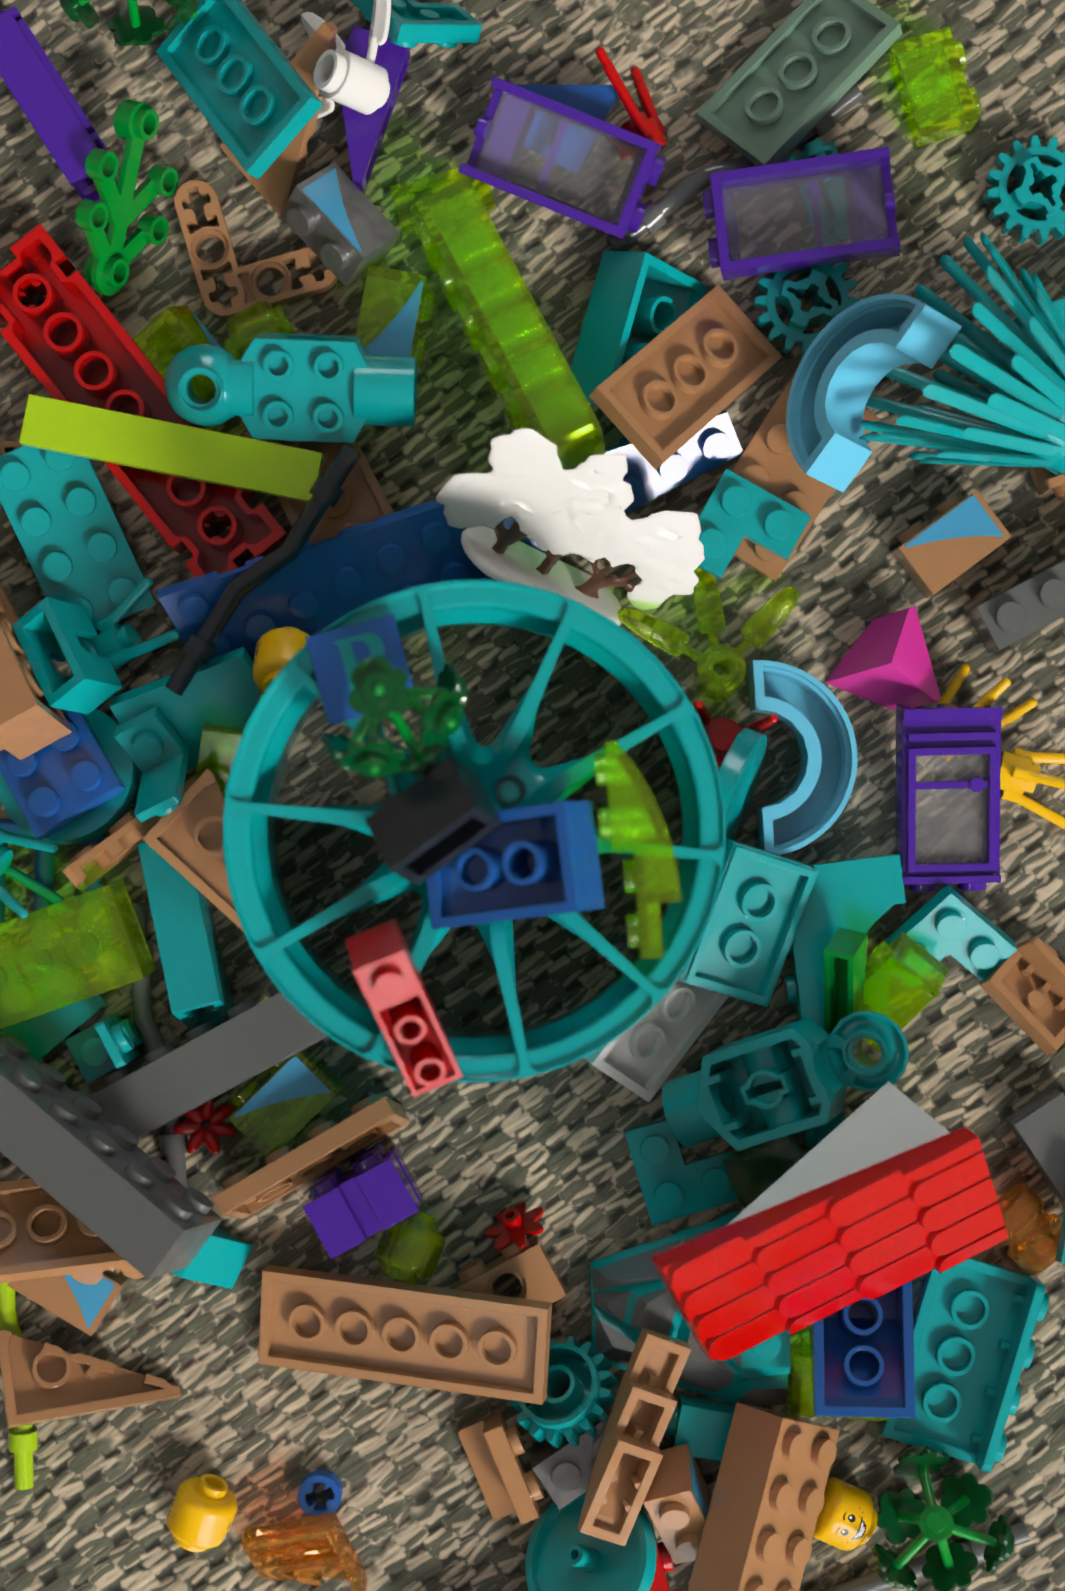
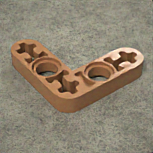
M190 180L182 184L177 190L174 198L177 216L202 300L207 310L214 317L222 320L238 318L326 292L337 283L338 278L332 271L326 269L324 271L325 279L322 281H316L312 274L298 277L303 287L293 290V278L286 265L295 262L297 272L308 270L311 267L310 259L318 257L309 247L239 267L220 200L214 188L205 181ZM199 192L203 199L210 198V202L206 203L203 207L206 220L209 224L218 220L219 226L202 227L193 234L190 233L191 227H200L194 211L184 207V205L191 203L190 194ZM208 238L219 239L224 243V255L215 263L203 262L198 257L200 244ZM231 266L232 273L222 274L230 291L237 290L238 295L231 298V307L223 308L220 302L212 303V297L218 295L215 278L211 276L204 280L203 274L219 273ZM267 271H277L285 278L283 290L275 296L264 295L258 289L259 278Z

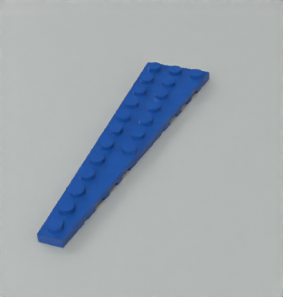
M724 409L657 470H654L626 437L622 438L618 444L598 451H594L591 448L574 454L575 458L561 462L563 470H571L585 462L592 455L626 454L627 473L624 475L623 480L631 485L634 501L624 510L627 513L743 454V450L729 414ZM436 499L379 517L368 524L361 523L340 530L337 536L313 544L310 540L307 541L295 560L242 598L214 643L218 648L211 659L244 646L254 663L257 642L263 634L272 629L295 627L309 636L321 633L329 625L357 608L395 592L420 585L452 580L494 579L484 574L475 566L465 553L461 543V535L467 528L460 529L448 526L444 515L445 505L437 502ZM512 516L507 517L503 521V526L509 530L515 519ZM525 537L520 540V542L545 553L537 546L534 539ZM263 556L245 561V566L217 574L214 571L156 590L159 600L179 632L184 644L192 632L198 633L228 583L261 560Z

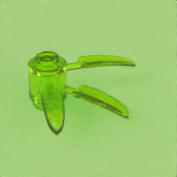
M697 567L694 573L698 577L699 582L694 587L693 593L698 629L702 634H708L710 647L703 653L687 645L689 635L686 632L655 615L632 607L621 608L618 611L619 620L645 640L674 657L684 653L697 661L693 676L697 691L701 696L710 701L721 702L732 698L738 692L745 678L746 663L742 654L751 644L754 647H761L794 608L799 599V592L794 587H786L770 598L741 628V635L744 639L734 648L729 645L719 644L717 633L725 629L724 613L714 576ZM713 666H722L729 674L720 676L714 672Z

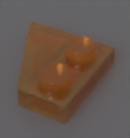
M335 1512L245 1528L241 1544L259 1577L277 1580L293 1579L303 1584L320 1586L322 1577L350 1581V1591H366V1571Z

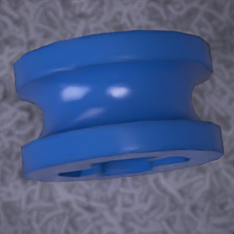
M327 1470L310 1472L303 1479L298 1491V1502L301 1509L313 1518L331 1516L341 1503L343 1487L340 1479L334 1473ZM317 1482L325 1483L324 1490L330 1486L334 1493L328 1496L326 1505H316V1498L312 1501L308 1498L307 1494L313 1492L314 1484Z

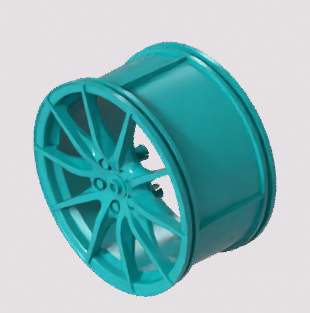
M452 580L420 585L386 595L345 615L329 625L321 633L394 614L401 641L426 633L436 687L438 675L443 671L445 665L438 633L440 629L473 625L500 626L524 630L553 639L533 683L492 745L483 747L477 744L463 711V718L458 730L447 739L448 746L442 749V753L438 755L441 762L452 757L475 772L496 811L564 801L618 755L658 732L671 761L681 806V846L636 841L595 829L598 854L623 853L680 858L674 887L666 909L654 933L639 955L630 963L579 912L548 915L549 918L590 943L622 971V974L607 987L581 1005L557 1017L523 1027L515 988L513 920L475 924L495 962L511 1030L469 1032L444 1029L463 1077L452 1082H499L526 1078L561 1068L594 1053L614 1041L644 1018L667 994L682 974L702 940L715 906L722 878L726 846L725 806L721 778L711 744L693 706L664 665L638 639L611 619L582 603L536 587L494 580ZM305 644L281 669L262 695L246 724L234 755L226 787L223 813V853L228 885L237 917L250 947L267 975L285 998L306 1019L337 1043L368 1060L400 1071L366 998L343 981L325 963L306 935L339 917L405 892L416 891L422 897V906L410 952L419 972H421L429 954L450 928L432 930L426 880L417 886L390 871L386 862L356 891L301 925L298 923L287 898L280 874L276 849V817L343 825L373 836L365 819L380 809L383 804L329 807L277 805L283 772L292 747L320 701L323 703L308 646ZM566 645L593 660L615 677L635 698L651 722L585 758L543 768L537 766L530 756L535 716L562 647ZM356 718L344 723L354 733L361 719ZM369 729L363 739L364 742L369 740ZM392 742L393 747H401L405 750V758L412 755L408 749ZM410 772L398 775L397 780L400 791L403 792L422 778L423 775L415 778Z

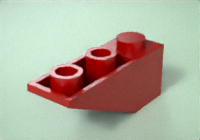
M396 919L345 939L353 973L413 1098L463 1077L421 974Z

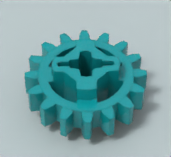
M1032 135L1027 142L1026 149L1016 140L1008 148L1009 156L1001 152L993 162L998 170H990L984 181L995 186L987 190L983 195V201L995 202L996 207L988 215L989 219L994 220L1002 217L1005 223L1000 233L1005 235L1012 228L1018 231L1017 240L1020 244H1023L1030 234L1034 235L1038 246L1043 245L1048 240L1049 232L1057 241L1065 235V208L1063 211L1061 210L1063 203L1060 199L1061 190L1065 187V150L1063 153L1057 150L1058 138L1052 137L1046 146H1041L1038 136ZM1041 162L1048 163L1052 166L1042 164ZM1013 170L1015 173L1013 176L1017 185L1015 190L1008 195L1007 181ZM1032 184L1035 187L1043 185L1047 192L1044 196L1042 193L1033 195L1029 188ZM1019 212L1033 215L1037 220L1026 218Z
M842 263L835 268L830 265L787 270L769 273L772 280L760 278L757 288L766 295L755 297L753 307L765 311V313L758 317L756 324L757 327L767 325L771 327L772 330L767 340L770 343L778 338L784 340L782 353L785 354L792 349L793 345L800 346V353L803 358L811 343L820 333L804 334L806 327L815 323H821L826 326L839 313L856 302L861 301L859 298L849 297V293L855 289L858 283L856 279L843 280L842 275L847 265ZM798 273H810L808 278L798 282L787 279ZM826 281L834 289L837 300L830 298L825 285ZM805 293L814 296L812 300L814 306L810 308L809 312H804L800 309V299L804 297ZM775 302L777 305L784 307L789 320L787 326L779 318Z

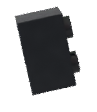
M452 757L431 766L426 770L422 778L400 794L388 798L380 809L365 819L389 870L417 886L503 824L478 775Z

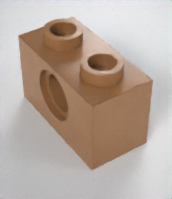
M538 1236L529 1241L526 1238V1247L523 1249H519L512 1241L507 1248L500 1251L502 1256L487 1264L480 1258L465 1265L457 1271L460 1279L453 1282L452 1288L552 1303L567 1296L566 1286ZM510 1273L520 1280L521 1286L515 1293L506 1295L495 1289L493 1285L494 1280L501 1274Z

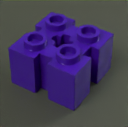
M381 1143L377 1144L356 1157L357 1161L352 1164V1170L342 1174L339 1167H336L313 1180L314 1185L309 1188V1199L305 1201L302 1207L331 1259L366 1241L371 1235L382 1229H388L420 1210L423 1194L396 1145L384 1150Z

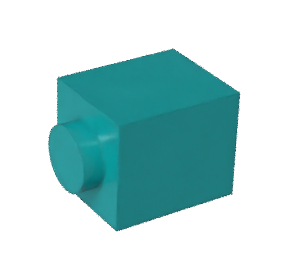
M679 1394L677 1407L674 1409L664 1436L671 1437V1447L687 1444L693 1457L721 1462L736 1405Z

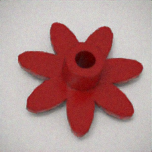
M212 1099L200 1105L199 1109L195 1108L184 1114L189 1120L175 1125L173 1131L176 1134L182 1135L192 1134L187 1144V1152L189 1154L198 1150L203 1141L212 1154H219L220 1143L217 1135L233 1137L237 1133L232 1126L221 1122L229 1116L233 1106L226 1104L213 1111ZM203 1120L209 1122L208 1129L201 1128Z
M525 1202L515 1206V1208H509L495 1215L500 1224L487 1229L485 1235L488 1238H498L494 1245L497 1251L507 1248L512 1241L519 1249H523L527 1243L525 1234L537 1235L544 1231L542 1224L536 1222L541 1218L544 1210L542 1207H537L527 1212Z

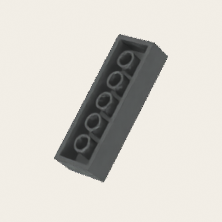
M10 1033L0 1034V1152L148 1280L189 1266L223 1219L211 1209L213 1207L211 1200L196 1189H187L175 1179L176 1173L168 1163L158 1157H149L137 1146L139 1141L130 1131L109 1123L100 1115L102 1109L95 1101L82 1094L76 1095L64 1084L66 1079L57 1069L36 1061L28 1054L30 1048L23 1040Z

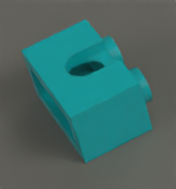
M46 597L12 625L49 707L88 715L122 688L110 660L98 656L94 648V637L98 634L85 607ZM50 660L66 661L70 667L71 676H61L52 667Z

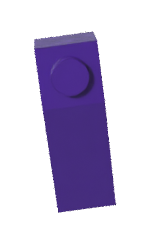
M353 25L349 39L341 38L345 44V50L366 59L370 30ZM388 37L386 43L381 46L378 45L375 64L384 67L388 73L390 93L385 104L369 115L342 105L352 180L364 194L411 59L410 48L395 45Z

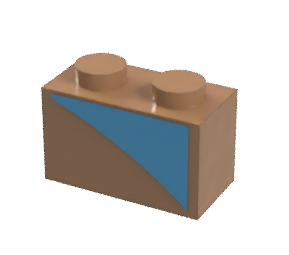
M978 490L964 498L960 491L956 492L935 508L941 516L927 527L919 520L897 536L902 545L894 550L892 554L925 598L937 593L1012 537Z
M110 1269L103 1272L104 1278L95 1285L80 1283L69 1274L9 1282L7 1286L89 1336H92L104 1320L129 1277L124 1276L119 1269Z
M683 1444L660 1450L663 1458L643 1502L674 1564L695 1561L712 1494L688 1445Z

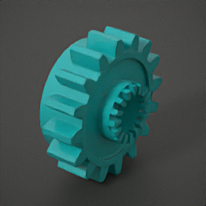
M568 1336L565 1343H558L554 1337L550 1338L547 1398L542 1405L510 1400V1405L520 1413L516 1420L525 1430H529V1434L541 1443L547 1438V1441L554 1448H560L564 1437L574 1447L579 1446L580 1434L586 1432L594 1439L598 1436L594 1424L597 1420L607 1423L609 1416L604 1411L606 1405H613L616 1398L608 1390L618 1384L614 1374L608 1371L611 1363L602 1353L598 1354L597 1349L588 1341L581 1346L573 1336ZM570 1384L568 1391L563 1396L557 1398V1395H560L559 1390H563L564 1386L568 1387Z

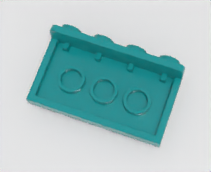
M973 1257L942 1273L935 1269L927 1272L913 1317L916 1418H883L879 1430L881 1435L917 1447L927 1446L935 1449L936 1452H945L950 1457L974 1463L979 1470L990 1473L994 1462H1000L1006 1450L1007 1434L1003 1432L1008 1415H1014L1020 1403L1021 1387L1017 1385L1022 1368L1027 1369L1034 1356L1035 1341L1031 1338L1036 1321H1043L1047 1313L1049 1294L1045 1292V1284L1036 1276Z

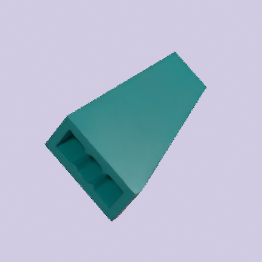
M146 842L138 844L172 1014L190 1030L208 1021H212L213 1025L230 1020L226 1011L233 1008L235 1004L208 899Z

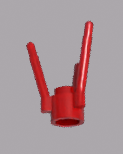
M601 46L597 47L595 54L630 116V119L620 128L661 144L662 150L669 143L664 136L667 130L657 115L640 69L637 66H633L630 71L645 113L638 110L604 48ZM604 137L614 146L622 160L632 156L635 161L639 150Z
M696 700L694 702L695 712L705 728L718 771L721 768L723 758L726 757L732 743L742 729L749 728L758 732L778 721L776 714H770L739 727L735 721L728 718L713 720L702 701Z

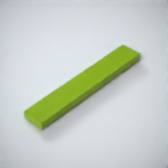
M32 394L28 395L19 443L23 446L307 503L312 497L309 491L321 473L324 458L321 452Z

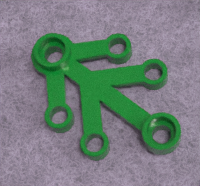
M125 99L118 105L113 120L117 136L126 140L117 186L114 180L119 168L116 154L98 148L91 150L86 158L85 169L87 175L95 183L101 202L84 199L79 203L75 215L76 223L79 228L84 230L91 248L84 267L85 279L98 293L107 296L116 294L126 284L130 272V262L148 243L161 245L166 240L169 231L167 219L152 213L143 214L139 219L137 229L126 240L125 237L127 227L157 195L172 196L178 187L179 181L178 173L174 168L155 164L149 170L147 178L135 190L144 142L151 140L156 135L159 128V117L149 104L131 99ZM109 221V228L106 236L104 228L106 227Z

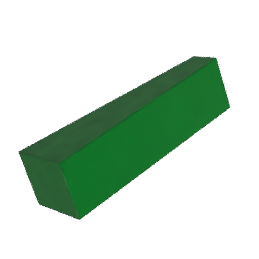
M838 927L824 949V1030L828 1034H831L838 1022L853 1012L863 1011L868 934Z

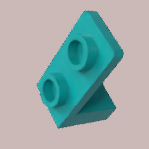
M156 705L116 726L114 738L142 772L134 815L140 822L155 815L159 817L165 816L179 805L183 796L190 747Z
M117 1012L65 1040V1043L85 1081L89 1083L140 1056L141 1054L137 1046L142 1044V1039L130 1018L122 1020Z

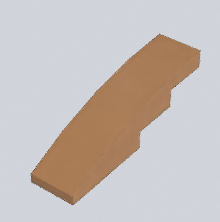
M644 1327L642 1328L604 1430L577 1527L579 1532L625 1547L663 1458V1454L658 1447L677 1405L673 1392L692 1350L687 1342Z

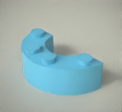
M896 293L868 297L849 306L833 318L817 335L804 354L793 378L787 402V438L793 457L804 473L844 492L872 453L867 442L859 439V437L864 434L862 421L865 406L874 387L887 373L903 364L920 363L932 369L962 326L918 299Z
M752 660L747 663L750 712L769 715L776 714L778 720L783 722L797 739L801 755L799 776L791 790L775 803L756 808L759 849L783 855L798 850L816 840L834 824L844 810L856 779L858 766L856 738L843 706L822 682L792 665L776 661Z

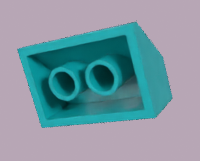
M603 250L565 391L596 405L589 397L594 389L703 298L707 286L647 252Z

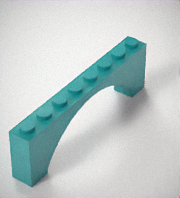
M886 854L809 864L820 871L788 952L792 975H784L783 977L787 1004H795L797 1021L809 1017L824 1029V949L838 927L867 933L873 924L893 905L906 903L900 854ZM843 1112L839 1113L827 1124L802 1131L805 1149L814 1148L846 1119Z

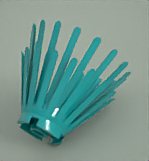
M981 231V243L1007 278L1005 279L969 236H964L963 245L984 271L988 282L1032 334L1047 355L950 256L942 255L940 258L942 268L976 302L972 306L973 316L1011 352L927 286L917 285L914 293L919 300L962 326L959 330L961 333H957L951 342L953 346L951 349L947 348L939 361L991 391L942 369H937L933 372L934 380L898 367L887 373L885 377L921 390L925 397L978 417L927 403L913 406L870 395L866 403L867 407L901 416L896 420L898 425L863 420V430L879 433H866L861 435L859 439L941 450L940 452L914 451L910 453L908 458L920 460L919 464L1044 467L1058 475V472L1065 475V324L1034 270L1031 279L1027 271L1020 267V282L988 236Z

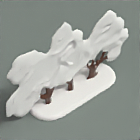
M522 428L514 430L511 435H501L491 440V451L489 454V463L493 468L491 473L455 474L435 497L437 502L445 505L444 515L448 526L460 529L467 528L461 535L462 546L472 563L484 574L496 581L519 583L557 593L586 605L611 619L619 626L622 624L623 611L618 599L608 587H625L627 599L635 608L650 610L659 608L672 595H691L694 592V587L699 582L694 570L705 557L703 553L704 546L698 539L701 533L698 515L693 512L662 511L651 514L646 518L636 520L628 518L624 510L634 501L631 485L623 480L624 475L627 473L626 454L592 455L575 469L563 470L561 461L557 456V445L551 443L533 429ZM512 516L515 522L507 530L503 526V521L507 517ZM525 537L534 539L537 546L545 553L520 542V540ZM568 554L580 555L589 560L593 576L559 559ZM604 558L608 565L600 570L597 567L598 560ZM631 564L636 568L634 572L618 578L613 573L609 578L604 576L613 567ZM637 577L642 579L640 584L636 586L627 584L630 579Z

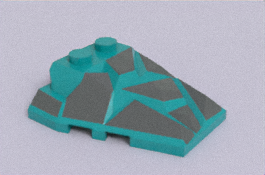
M742 1211L726 1213L719 1216V1219L693 1228L690 1226L676 1231L677 1233L651 1243L647 1241L590 1262L592 1345L597 1349L598 1354L602 1353L607 1358L611 1366L626 1370L641 1330L644 1327L687 1342L692 1349L676 1386L734 1405L737 1402L748 1405H786L788 1374L791 1368L790 1334L785 1330L728 1360L719 1361L714 1359L711 1361L700 1350L650 1258L726 1226Z

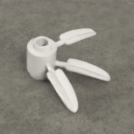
M374 0L366 59L345 50V44L337 33L335 38L336 50L329 49L320 56L313 74L314 85L321 90L319 95L323 96L322 103L324 104L319 110L318 118L334 111V101L365 115L373 113L387 101L390 93L388 73L384 67L375 64L378 45L381 46L387 41L391 16V0ZM313 12L301 14V21L310 38L322 23L326 22Z

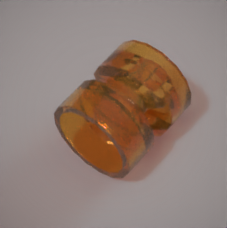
M1025 1182L1018 1183L1009 1188L997 1201L1005 1222L1004 1226L1009 1235L1008 1239L998 1243V1245L1009 1244L1008 1255L1028 1276H1033L1055 1262L1062 1220L1056 1214L1049 1215L1048 1213H1043L1045 1202Z

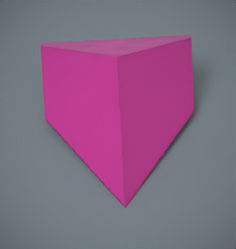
M910 607L873 619L825 683L893 710H896V704H907L911 708L940 701L941 696L916 607Z

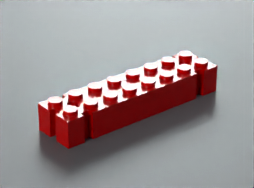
M41 224L9 248L16 256V259L5 268H0V328L7 322L9 323L0 333L53 399L203 429L202 426L191 424L175 413L167 400L164 378L81 274L76 270L67 277L75 269V266ZM40 293L45 301L37 307L31 298L35 294ZM104 462L170 547L180 555L187 549L193 554V557L185 565L194 577L214 571L220 574L239 568L253 555L255 558L265 557L282 545L288 535L263 503H260L252 510L247 503L256 495L252 491ZM218 519L225 524L230 521L232 523V526H227L230 533L224 539L218 535L210 537V533L216 532L211 525Z

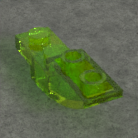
M616 741L604 742V753L594 754L596 786H606L607 808H598L600 841L610 840L611 851L632 850V860L623 861L625 893H635L636 914L626 915L628 947H638L641 959L663 958L660 903L682 901L672 843L661 811L649 786L633 761Z

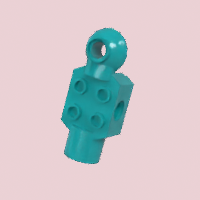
M261 332L253 339L242 359H236L222 347L199 344L187 347L176 354L167 367L164 387L167 400L175 413L191 424L209 427L221 425L234 416H240L253 439L354 443L363 425L415 427L417 357L369 355L360 336ZM195 375H206L213 380L216 387L214 398L206 400L194 393L192 379Z
M870 1010L853 1012L838 1022L831 1034H828L811 1018L807 1017L722 1045L702 1057L701 1070L666 1081L662 1089L664 1113L673 1135L683 1146H692L722 1136L736 1151H740L829 1123L843 1111L848 1086L864 1092H876L888 1081L892 1085L896 1084L906 1071L909 1059L907 1039L899 1025L884 1014ZM863 1038L872 1039L878 1044L881 1050L879 1060L871 1059L864 1053L862 1049Z

